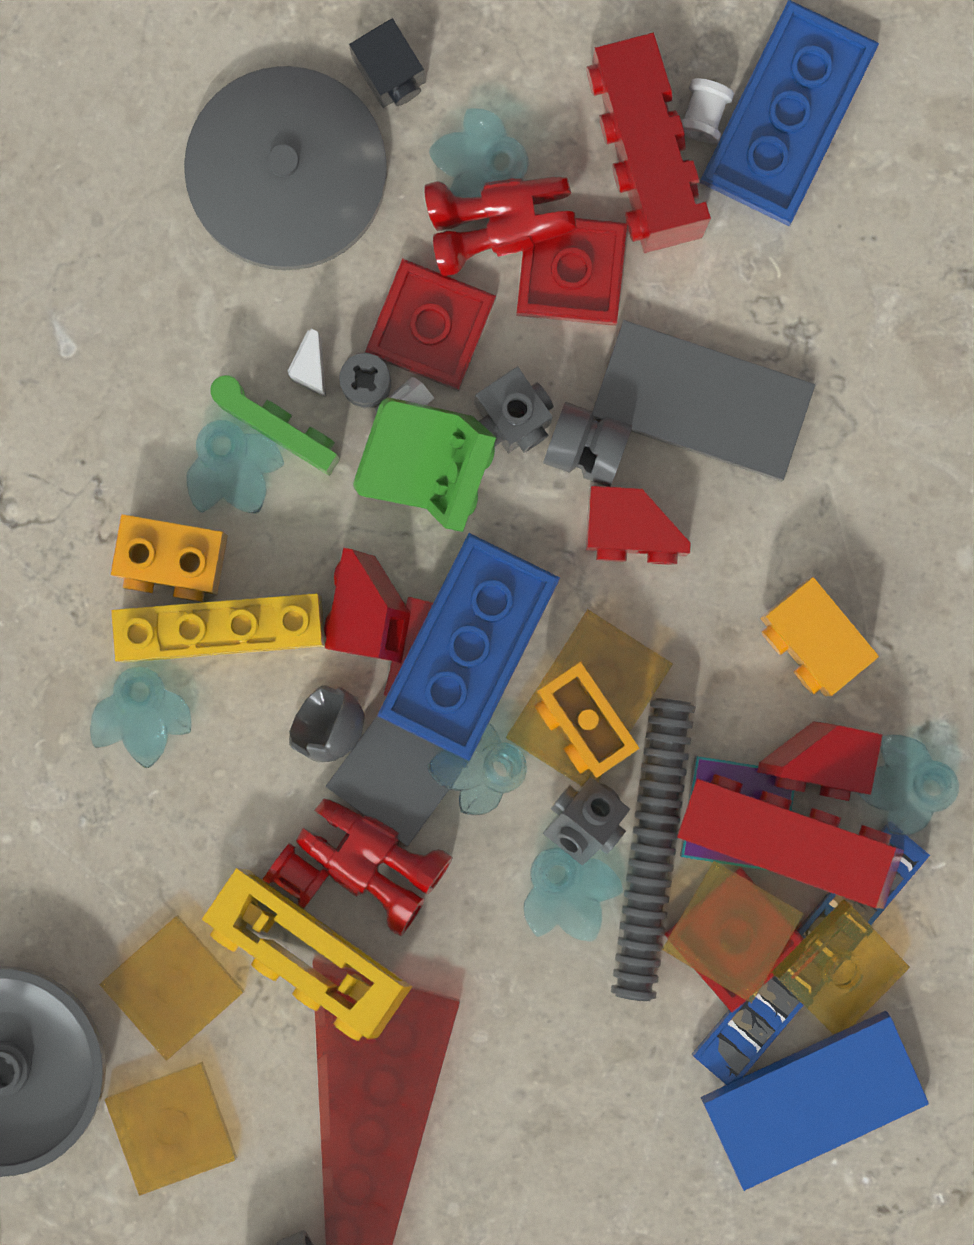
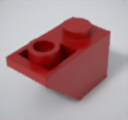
M590 487L585 551H597L596 560L627 562V553L647 554V563L677 565L678 556L690 554V541L643 489Z
M343 548L341 561L338 562L334 572L336 588L332 610L325 620L326 642L324 649L401 663L410 611L376 556L354 549Z
M813 721L761 760L757 772L776 776L775 787L805 792L808 782L821 785L820 796L850 801L851 791L871 795L883 734Z

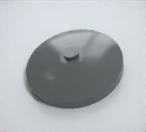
M280 66L264 68L243 75L227 84L210 99L200 112L190 132L185 151L184 172L187 192L194 211L204 228L219 245L239 259L259 267L274 270H300L321 265L338 257L365 234L374 221L384 197L387 180V160L383 139L376 121L366 105L355 93L336 79L318 71L302 67Z
M0 966V1177L29 1173L44 1167L63 1155L78 1141L92 1122L100 1105L105 1085L106 1062L98 1028L83 1003L71 991L54 979L39 972L18 967Z

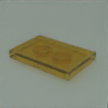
M588 609L505 737L580 786L590 776L599 782L602 775L596 778L589 769L582 774L578 772L563 750L564 747L571 743L563 730L558 726L551 731L535 709L534 705L541 701L536 691L581 662L630 733L673 665L672 662Z

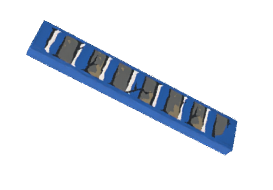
M889 821L881 829V832L892 835L889 845L904 850L885 908L930 856ZM828 892L797 929L810 946L735 1012L732 1013L728 1010L694 1050L692 1056L726 1085L742 1078L885 908H873Z

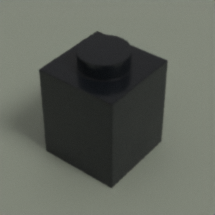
M393 18L349 44L353 61L382 108L393 102L396 106L406 104L422 91L420 86L426 83L424 68Z

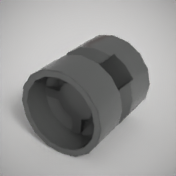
M565 402L543 464L568 473L575 468H579L582 470L584 479L611 487L632 425L607 416L599 422L595 421L592 411Z

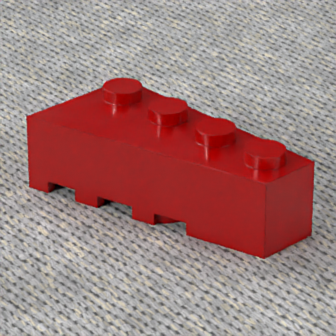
M654 32L595 47L592 60L593 65L586 66L587 77L593 96L602 95L606 113L599 115L600 126L606 145L615 144L619 162L612 163V169L618 192H627L632 211L625 212V218L632 242L640 240L643 253H648L701 239L711 220V216L706 202L695 203V200L699 199L697 186L699 177L694 161L689 159L682 160L680 151L686 149L685 132L677 111H669L667 102L672 101V90Z
M713 774L711 783L700 779L696 780L677 838L877 909L885 908L904 850L889 845L892 835L861 825L859 834H855L838 828L841 817L815 808H811L809 817L789 811L792 800L763 790L759 800L740 793L743 783L717 774Z

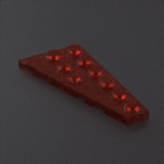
M317 959L312 960L313 969L337 986L341 984L347 974L354 975V973L362 978L361 980L372 986L374 984L357 970L346 967L340 968L335 964ZM412 986L379 1037L367 1039L362 1036L359 1041L350 1038L335 1027L333 1023L337 1017L324 1007L320 1006L318 1011H315L326 1245H393L460 999ZM339 990L336 991V993L341 995L343 998L348 1000L353 1005L357 1003V1001L349 995L343 994Z

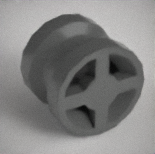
M360 353L348 358L339 374L342 391L347 400L354 406L374 408L389 396L392 387L391 375L385 362L376 355Z

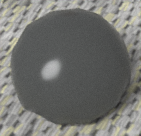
M327 685L318 687L304 701L295 715L289 731V745L291 748L316 762H332L345 756L355 747L362 734L365 714L358 698L341 687L337 689Z

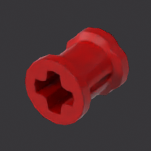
M288 843L262 880L267 884L274 882L298 899V906L305 909L329 874L327 870L322 869L319 871L295 853L296 847Z

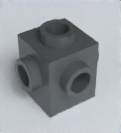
M518 366L475 394L474 405L483 416L479 422L496 437L495 447L501 443L508 454L518 447L525 453L549 436L545 429L551 424L553 416L549 411L554 408V405L544 388L538 382L531 386ZM517 411L521 413L523 417L514 418L509 414V412Z
M590 776L578 790L569 785L551 807V810L557 815L543 834L583 866L598 850L608 854L626 832L619 824L630 811V808L620 801L618 794L612 788L598 783Z

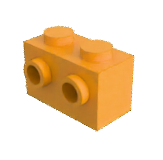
M121 514L110 575L123 578L122 588L153 593L154 584L174 587L173 597L203 602L204 593L218 594L228 535L221 531Z
M814 577L804 581L760 618L767 626L761 631L764 638L779 655L787 651L800 666L794 671L795 675L813 695L819 690L824 696L834 695L879 657Z
M581 662L536 691L541 701L534 705L535 709L551 731L558 726L563 730L571 742L563 750L580 774L589 769L592 775L597 778L640 749Z

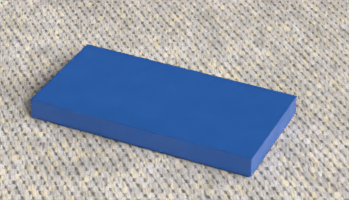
M788 0L699 183L790 226L879 43Z
M468 533L377 716L470 762L552 597L560 577Z
M883 1011L700 1097L743 1191L929 1105L893 1020L887 1011Z

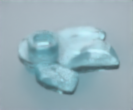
M467 109L464 116V132H453L444 135L429 149V154L436 166L447 175L455 177L450 188L453 195L463 198L481 196V189L488 182L509 178L523 179L529 165L528 154L523 145L507 136L504 124L497 115L484 109ZM500 153H508L510 157L509 166L503 171H497L494 166L496 156Z
M217 420L207 424L199 432L196 440L198 458L187 472V488L190 499L196 509L202 513L212 508L224 497L228 503L237 509L251 514H258L266 497V482L263 474L278 470L284 465L280 450L268 437L262 434H244L236 424L230 421ZM220 437H226L231 441V449L226 455H217L213 450L214 442Z
M132 667L118 676L114 684L113 695L96 705L90 726L92 744L95 748H99L122 740L130 755L141 766L150 768L164 753L168 734L183 735L191 732V713L187 703L181 696L165 690L162 679L155 671L146 667ZM138 682L144 683L149 690L148 697L142 702L134 700L131 695L133 685Z
M489 723L470 762L443 750L431 759L427 769L439 785L449 790L460 791L459 807L461 813L484 815L498 806L504 793L515 790L523 783L527 773V764L521 750L514 745L501 742L497 731ZM494 761H498L505 766V777L500 776L495 771Z
M892 734L882 736L880 747L885 765L876 768L871 795L858 794L869 805L880 810L889 811L887 816L889 833L911 835L924 829L934 812L943 811L953 804L959 793V781L955 772L949 766L932 760L929 751L922 742L903 735ZM924 781H936L941 788L940 794L936 796L929 795L924 790Z
M561 848L546 849L537 855L531 866L530 877L533 888L524 901V917L528 926L537 937L548 933L558 924L573 938L582 941H594L602 923V909L599 902L620 895L623 892L621 881L616 873L599 859L590 858L582 866ZM557 865L563 866L565 869L564 879L559 883L550 882L548 879L550 869Z

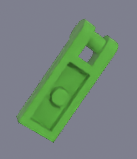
M223 375L212 382L210 388L211 396L220 408L328 476L331 475L340 460L339 456L331 450L335 444L332 439L310 426L305 434L288 424L292 415L267 399L262 407L246 397L243 387L234 377Z

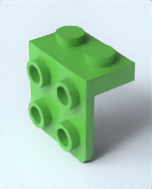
M386 398L379 405L353 482V487L363 497L427 509L445 529L463 532L468 516L474 512L477 506L478 488L484 471L493 461L496 437L474 416L395 398Z

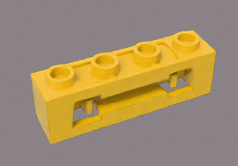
M318 593L111 610L116 662L126 663L325 647L322 596Z
M236 868L201 919L214 928L210 936L215 941L233 952L238 947L242 948L254 957L251 962V966L273 981H277L279 976H281L296 987L292 995L297 1000L315 1011H318L320 1006L324 1007L337 1017L333 1023L335 1027L356 1041H359L362 1036L367 1039L378 1038L412 988V985L247 869ZM258 901L277 913V916L260 908L257 905ZM276 921L340 968H354L374 984L372 986L361 980L362 978L354 973V975L347 974L341 984L337 986L273 939H261L247 929L246 926L250 924L253 926L252 929L258 933L260 931L268 933ZM339 990L343 994L349 995L354 1000H356L357 1003L353 1005L348 1000L343 998L341 995L336 993V991Z

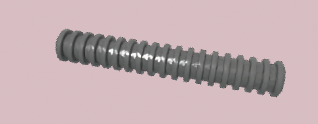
M664 698L650 700V707L654 708V715L648 716V723H652L651 732L647 731L645 736L646 739H650L649 747H644L643 754L648 755L647 763H642L641 770L646 771L645 779L639 780V786L644 787L643 795H637V802L641 803V810L635 811V818L639 819V825L634 826L632 831L633 834H637L636 842H631L630 846L631 850H635L634 858H629L628 865L633 866L632 874L626 875V881L631 882L630 889L624 890V897L628 898V905L622 906V913L626 914V920L621 921L619 927L624 930L623 937H618L617 944L622 946L621 953H616L615 960L620 962L619 968L613 971V976L618 979L617 984L611 986V993H614L616 997L635 1001H651V999H656L657 992L652 990L653 983H658L659 976L654 974L655 967H660L661 960L656 958L657 951L663 950V944L659 942V935H665V928L661 926V920L667 919L668 914L666 911H663V905L669 903L670 899L668 895H665V890L671 887L672 881L667 879L668 872H672L674 869V865L669 863L670 856L676 855V849L671 847L672 840L678 839V833L674 831V824L680 823V817L676 816V809L682 808L683 801L678 800L679 792H684L685 785L680 784L681 776H686L687 769L682 768L683 760L689 759V753L684 752L685 744H691V737H686L687 729L693 728V722L689 721V714L694 713L696 708L694 705H691V702Z

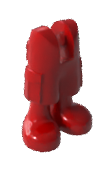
M546 177L525 181L522 178H509L488 182L481 189V196L468 198L453 195L448 186L440 181L425 184L424 187L428 214L434 228L438 232L453 229L471 221L489 218L487 228L467 232L450 230L433 235L435 257L443 277L456 275L463 268L466 260L485 250L492 248L493 252L498 257L526 251L534 247L535 243L560 237L577 228L576 216L573 211H557L535 215L534 205L558 201L571 195L572 192L567 177Z
M323 798L314 811L324 817L335 828L339 827L345 831V836L337 848H335L324 837L315 835L311 831L302 828L296 839L297 844L328 870L329 876L356 897L360 894H365L367 891L372 894L387 912L386 923L390 931L401 937L418 915L425 899L408 889L402 888L379 872V866L382 863L386 864L428 895L445 874L453 857L440 849L433 850L426 855L411 853L397 846L399 843V833L396 830L378 821L376 818L367 815L363 817L337 802Z

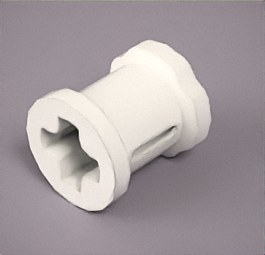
M692 79L689 86L692 96L685 118L681 119L685 136L700 142L718 143L721 133L717 129L725 105L732 102L734 92L727 86L712 80Z

